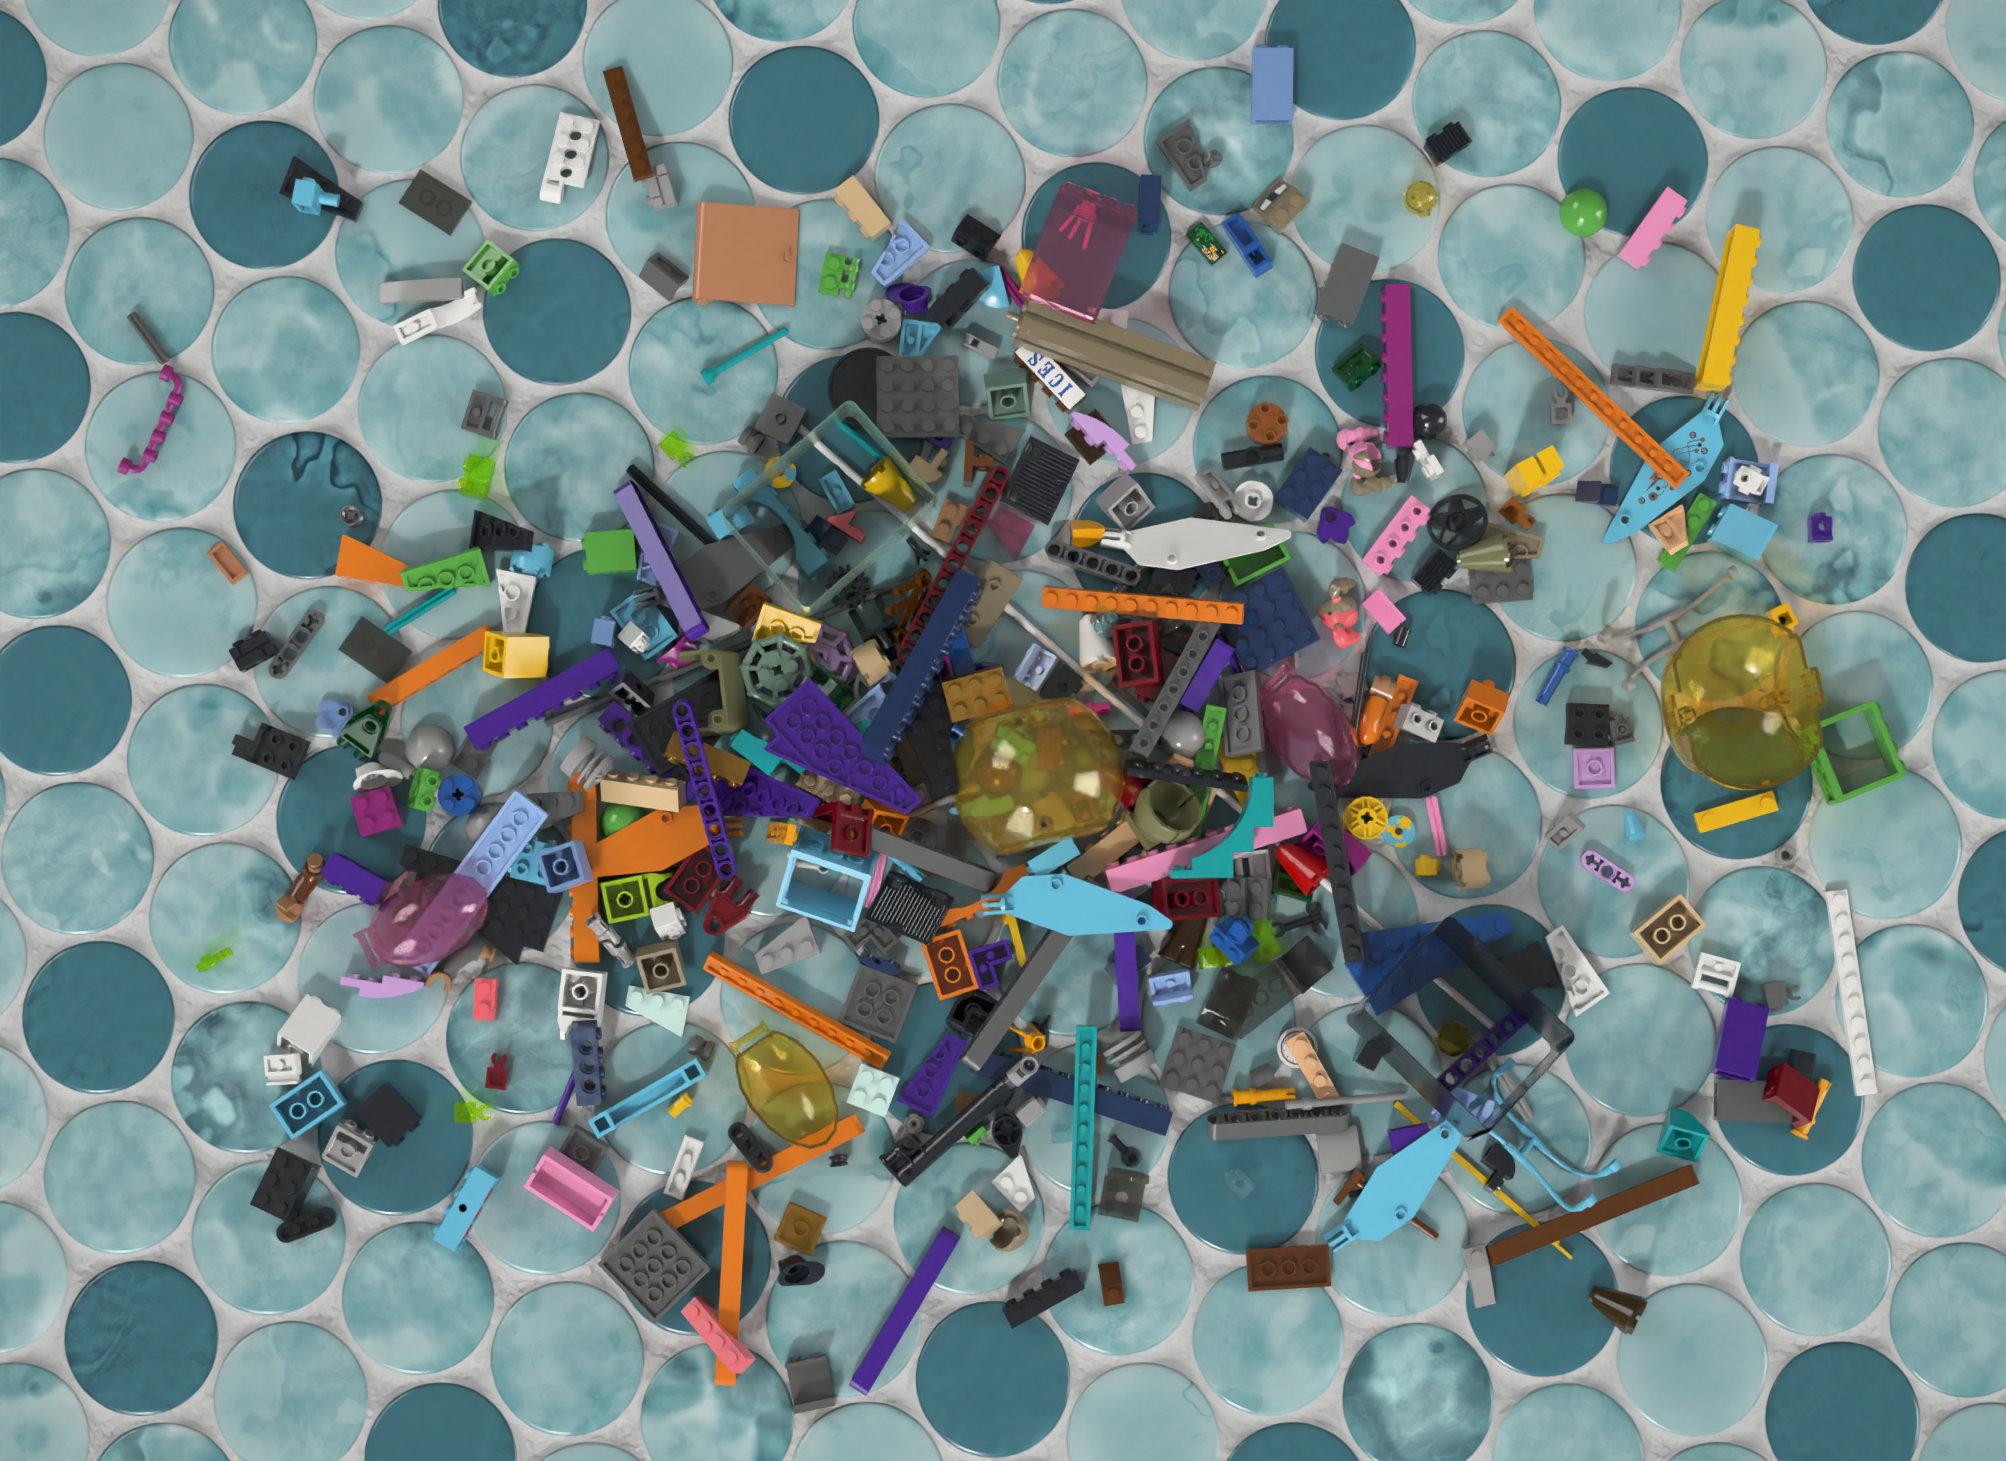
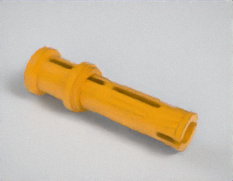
M1819 1078L1816 1086L1820 1088L1812 1122L1800 1127H1794V1129L1790 1130L1792 1134L1804 1140L1808 1139L1807 1134L1811 1126L1816 1123L1815 1116L1832 1083Z
M1249 1087L1247 1090L1232 1088L1233 1107H1237L1239 1104L1254 1106L1257 1102L1295 1100L1294 1094L1287 1095V1093H1295L1294 1087L1256 1090L1253 1087Z

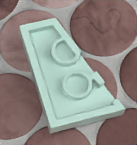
M629 985L626 1007L683 1037L690 996L663 991L646 994L645 988Z

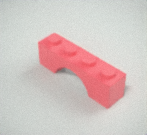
M694 1297L682 1309L681 1313L731 1373H743L756 1359L742 1342L736 1340L723 1328L717 1318L718 1312L706 1298Z

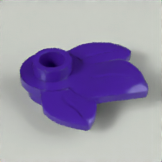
M1334 507L1324 508L1320 513L1321 523L1317 527L1318 539L1322 544L1328 542L1330 538L1337 543L1345 544L1348 539L1347 528L1355 524L1354 518L1348 512H1339ZM1327 514L1333 515L1332 521L1326 519Z

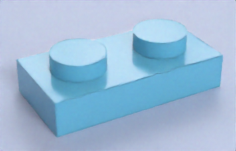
M836 470L818 479L837 515L856 506Z

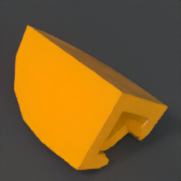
M1070 520L1072 546L1080 548L1096 544L1102 538L1105 527L1098 522L1090 520Z

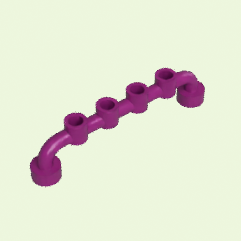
M165 364L161 370L159 379L165 382L171 379L174 382V388L168 396L167 404L160 414L159 422L152 432L150 442L143 452L141 462L138 465H132V460L123 457L118 467L119 473L127 475L128 472L140 473L146 469L149 462L155 463L159 454L155 450L157 444L164 443L167 437V433L163 432L166 424L172 425L175 419V414L172 413L174 406L180 407L184 396L180 395L183 386L182 380L178 374L173 372L174 367Z

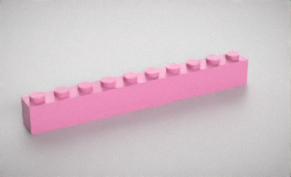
M1294 805L1282 808L1283 812L1277 814L1274 812V827H1253L1254 849L1308 832L1301 808H1294ZM1235 824L1225 826L1224 831L1218 833L1216 830L1204 833L1205 837L1197 839V836L1185 839L1186 843L1180 845L1177 842L1168 844L1165 850L1158 851V849L1147 851V855L1140 858L1138 855L1126 858L1127 862L1119 864V861L1107 864L1108 868L1103 869L1109 890L1119 893L1169 877L1168 869H1174V865H1186V868L1189 869V857L1198 855L1217 844ZM1236 852V853H1233V856H1234V855L1241 854V853H1244V852Z

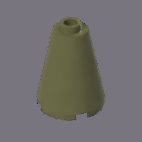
M1499 533L1481 540L1466 549L1459 550V553H1456L1457 564L1461 565L1462 569L1513 572L1514 569L1510 567V565H1514L1512 545L1506 539V537H1510L1509 533Z

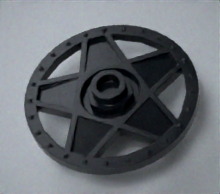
M1455 494L1440 500L1429 513L1430 518L1427 521L1428 533L1435 544L1447 550H1462L1474 545L1482 538L1488 526V515L1484 505L1475 497L1466 494ZM1462 500L1473 502L1477 507L1465 509ZM1449 502L1447 512L1436 513L1443 505ZM1483 517V524L1477 534L1473 524ZM1432 525L1442 528L1439 540L1433 533ZM1458 537L1468 541L1462 544L1450 545Z

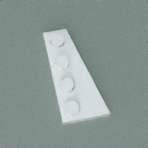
M1563 925L1545 936L1575 1017L1610 994Z

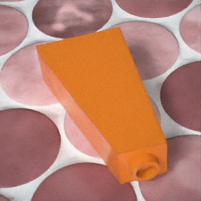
M342 535L335 575L341 578L405 588L400 570L410 566L347 535Z

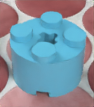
M546 543L532 545V552H513L509 569L512 572L518 569L521 570L520 574L543 578L544 574H546L547 578H549L555 552Z

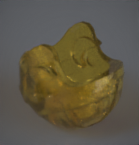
M1413 181L1404 192V205L1410 213L1419 215V218L1430 216V211L1436 207L1439 201L1438 190L1429 182Z
M1450 1020L1439 1027L1437 1037H1435V1047H1438L1442 1053L1456 1057L1466 1052L1469 1046H1472V1036H1469L1468 1029L1464 1024Z

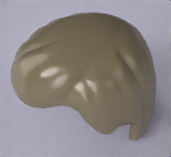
M1013 1207L1004 1208L997 1215L1003 1222V1225L993 1233L990 1243L1000 1252H1011L1026 1242L1029 1235V1224L1019 1210Z

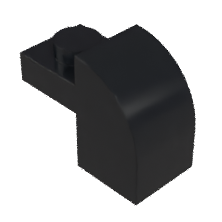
M1497 1143L1491 1144L1480 1160L1482 1164L1493 1171L1483 1186V1189L1489 1193L1495 1190L1498 1191L1504 1184L1503 1178L1508 1181L1513 1179L1515 1174V1162L1512 1155Z

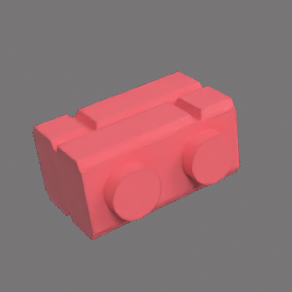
M475 978L473 1020H497V988L499 987V979Z

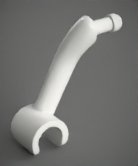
M798 861L797 867L816 869L822 874L830 871L822 872L820 865L807 861Z

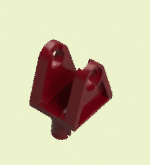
M735 875L723 889H717L714 893L703 922V929L708 935H721L750 915V907L760 897L758 893L749 888L739 902H735L733 896L744 884ZM713 920L719 922V929L717 931L710 929V923Z

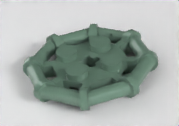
M783 632L756 641L753 640L742 664L739 665L747 689L746 694L771 706L772 709H776L790 696L778 698L779 691L790 689L793 693L797 690L793 684L798 675L804 676L800 686L809 678L812 680L816 676L807 650L808 646L784 635ZM777 643V649L765 652L762 648ZM785 644L797 651L791 655L782 650V645ZM758 651L762 656L757 665L752 666L750 664ZM800 655L805 670L798 669V664L795 658H797ZM781 665L782 675L774 676L772 667ZM750 671H756L759 680L758 684H753ZM763 686L773 691L772 698L758 690Z

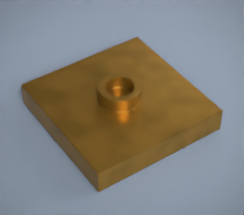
M790 1201L773 1240L812 1256L828 1217Z

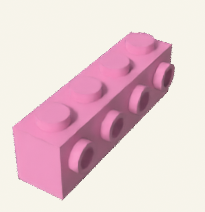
M1667 187L1617 256L1636 270L1641 265L1645 267L1652 258L1649 255L1653 249L1657 251L1663 240L1661 237L1663 234L1666 233L1668 235L1675 226L1672 223L1676 217L1680 218L1687 209L1684 207L1687 200Z
M1411 495L1362 559L1361 563L1379 577L1383 573L1387 575L1394 566L1391 563L1394 558L1397 557L1399 559L1405 552L1406 548L1403 546L1406 542H1412L1418 534L1415 531L1418 526H1424L1430 518L1428 513L1431 509Z

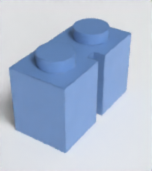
M601 616L600 619L595 618L591 643L597 647L616 649L620 625L612 617Z

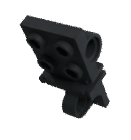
M261 723L254 741L235 734L232 744L235 745L232 755L295 780L311 742L268 724Z

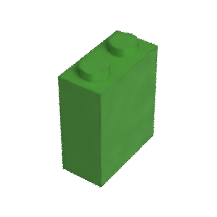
M632 529L584 533L585 538L581 539L582 550H586L583 568L590 576L638 571L637 543Z

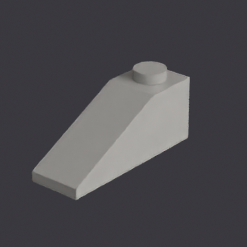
M1480 1242L1461 1247L1475 1308L1496 1304L1485 1245Z

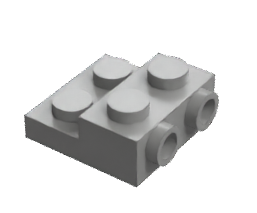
M342 1119L337 1124L321 1158L357 1178L379 1139L375 1137L373 1131L369 1129L362 1130L357 1127V1123L354 1120Z

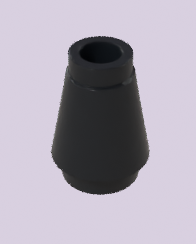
M1396 454L1394 462L1397 483H1409L1414 460H1412L1413 455Z

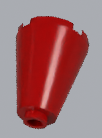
M1289 841L1286 843L1281 842L1275 850L1277 852L1275 856L1306 896L1311 895L1321 885L1322 879H1326L1329 875L1325 859Z

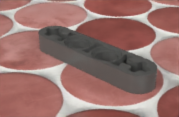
M311 610L304 615L268 667L269 674L273 678H285L324 624V616L320 612ZM311 615L314 617L318 615L317 619L319 622L317 624L313 623L310 628L314 629L312 632L303 627L304 624L310 625L311 619L309 618ZM300 631H306L308 634V638L304 642H299L297 639V634ZM290 647H293L296 651V655L292 659H288L285 656V651ZM280 658L290 663L289 665L284 663L281 667L283 673H277L275 675L276 670L274 669V667H279L283 663L279 660Z

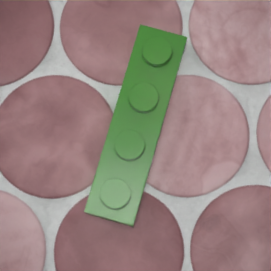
M1699 492L1685 514L1688 545L1672 555L1664 548L1656 562L1675 572L1717 502Z

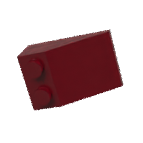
M1217 878L1160 879L1151 882L1154 909L1172 922L1222 917Z

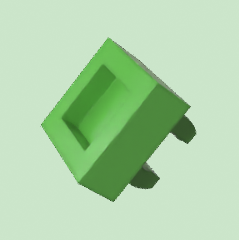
M980 1122L965 1135V1138L971 1145L974 1143L979 1146L980 1143L977 1140L982 1135L987 1139V1130Z

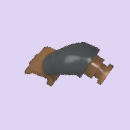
M472 939L464 943L442 968H435L429 974L426 980L427 988L433 985V981L436 978H443L446 980L444 991L448 992L451 986V975L457 973L469 962L478 961L479 958L482 960L487 958L488 962H492L496 948L489 949L490 946L485 945V940Z

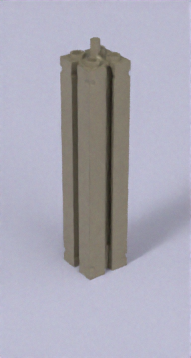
M1031 295L1029 301H1024L1019 314L1008 310L1005 317L1017 322L1011 336L1015 338L1013 342L1015 346L1024 347L1031 352L1180 406H1187L1194 411H1197L1200 403L1205 399L1216 362L1210 359L1206 360L1199 355L1045 299L1041 300L1034 295Z

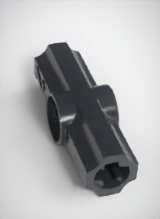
M1281 443L1260 447L1251 446L1247 449L1221 453L1223 471L1284 461ZM1250 452L1255 453L1258 460L1255 462L1249 461L1247 454Z

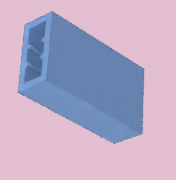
M1263 44L1253 47L1251 52V124L1291 125L1293 120V48H1289L1287 45H1278L1276 48Z

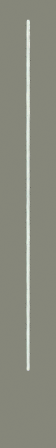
M801 425L798 433L805 437L810 431ZM819 440L813 445L860 485L863 477ZM867 491L902 523L905 524L910 520L900 509ZM916 525L912 531L946 559L949 552L920 526ZM950 562L956 569L959 567L956 562ZM964 565L963 571L976 576ZM1008 603L1004 609L1005 612L1137 726L1142 727L1144 720L1090 673L1082 672L1080 665ZM1219 788L1216 794L1241 814L1242 808L1239 802L1224 789ZM1281 840V841L1275 842L1274 844L1278 847V845H1279L1281 842H1284V841ZM1323 878L1320 884L1332 893L1330 881L1327 878ZM1357 905L1359 917L1373 930L1385 929ZM1442 977L1433 980L1488 1029L1494 1025L1493 1021Z

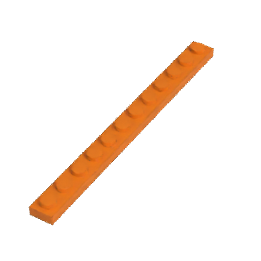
M1511 307L1497 321L1674 490L1688 477L1689 472L1514 307Z

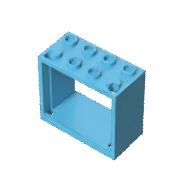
M802 826L791 850L776 906L854 932L865 905L880 853L870 849L869 857L864 859L830 850L831 835ZM802 859L864 880L858 901L794 880L798 860Z

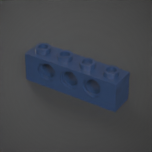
M597 1020L572 1021L570 1033L577 1106L602 1105L603 1097H607L606 1085L602 1084V1078H605V1066H601L600 1060L603 1059V1046H599V1040L602 1039V1029L598 1027ZM589 1041L592 1043V1046H585L582 1042ZM590 1060L594 1065H586L584 1061ZM586 1080H593L596 1084L590 1085Z

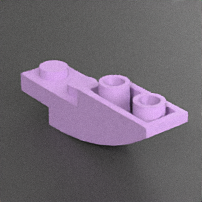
M1078 412L1071 414L1070 418L1072 420L1070 423L1077 431L1081 429L1085 434L1084 439L1090 446L1094 445L1098 448L1103 443L1105 445L1103 447L1108 455L1116 457L1118 460L1116 463L1122 471L1125 472L1127 470L1130 474L1136 469L1137 465L1125 452L1130 444L1121 435L1093 417Z
M395 972L383 975L382 983L380 978L368 976V980L360 979V975L353 973L341 976L340 985L360 988L358 996L369 998L406 995L427 986L426 982L422 981V977L410 975V979L402 978V974Z

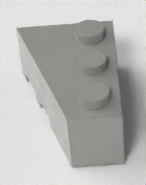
M803 916L754 956L761 975L821 952L809 919Z

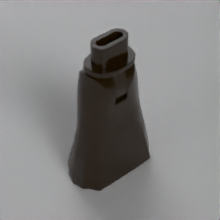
M1208 918L1178 921L1159 950L1158 955L1188 969L1196 970Z

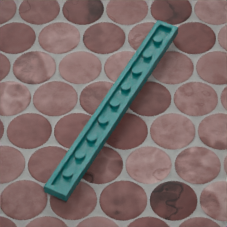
M1076 1025L1069 1230H1090L1097 1025Z

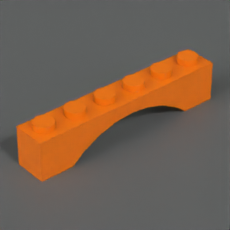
M1025 864L1006 871L999 884L990 894L1006 893L1023 876H1030ZM1001 898L982 899L966 907L949 909L940 928L944 927L947 930L956 926L955 921L963 918L965 922L976 917L974 913L977 911L992 910L994 907H982L981 903L1001 901Z

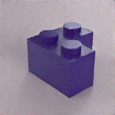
M1007 939L968 951L979 990L982 991L1000 985L993 965L1013 959Z

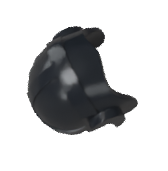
M1421 404L1415 407L1416 411L1413 412V428L1423 437V440L1428 439L1430 441L1435 439L1436 435L1441 433L1446 427V411L1437 404H1429L1427 406Z

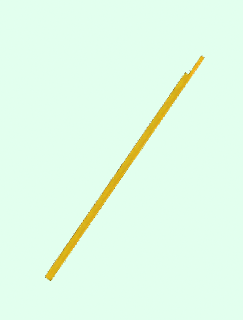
M1398 1101L1393 1105L1414 1125L1423 1123ZM1454 1151L1451 1157L1485 1185L1488 1179ZM1500 1189L1493 1192L1532 1227L1540 1225ZM1560 1241L1551 1243L1570 1260L1573 1258L1559 1246Z

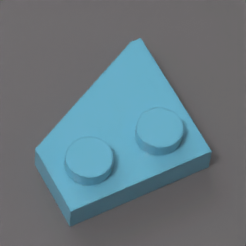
M903 319L898 356H923L942 327L938 323Z

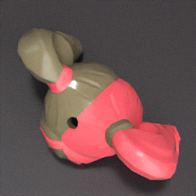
M1347 577L1335 578L1331 581L1329 585L1331 597L1321 604L1319 610V617L1323 624L1334 629L1333 640L1341 649L1359 642L1361 638L1360 633L1351 629L1358 619V611L1355 600L1347 595L1348 591L1356 589L1358 584L1354 579Z

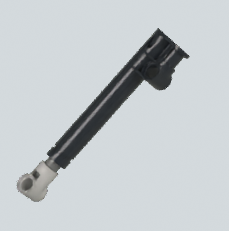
M1026 1054L1006 1072L1007 1076L1004 1079L999 1077L994 1084H991L925 1144L915 1134L906 1133L893 1145V1148L886 1155L881 1154L879 1156L880 1161L900 1184L907 1187L1006 1100V1097L1008 1098L1014 1093L1013 1088L1015 1086L1019 1087L1031 1075L1036 1073L1040 1065L1039 1058L1035 1054ZM1028 1059L1033 1060L1035 1068H1026L1024 1062ZM905 1139L912 1140L914 1147H905L903 1141Z

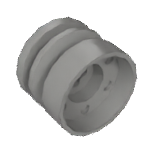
M587 736L583 737L567 755L560 766V770L570 778L580 773L576 783L580 785L587 779L583 788L589 791L608 773L614 757L609 754L603 759L606 754L604 749L595 755L594 752L597 744Z
M1139 1030L1123 1035L1102 1052L1105 1057L1112 1053L1115 1055L1108 1061L1109 1064L1120 1063L1114 1070V1073L1121 1083L1137 1075L1157 1061L1150 1049L1140 1051L1139 1048L1146 1042L1144 1039L1135 1043L1134 1040L1141 1036Z

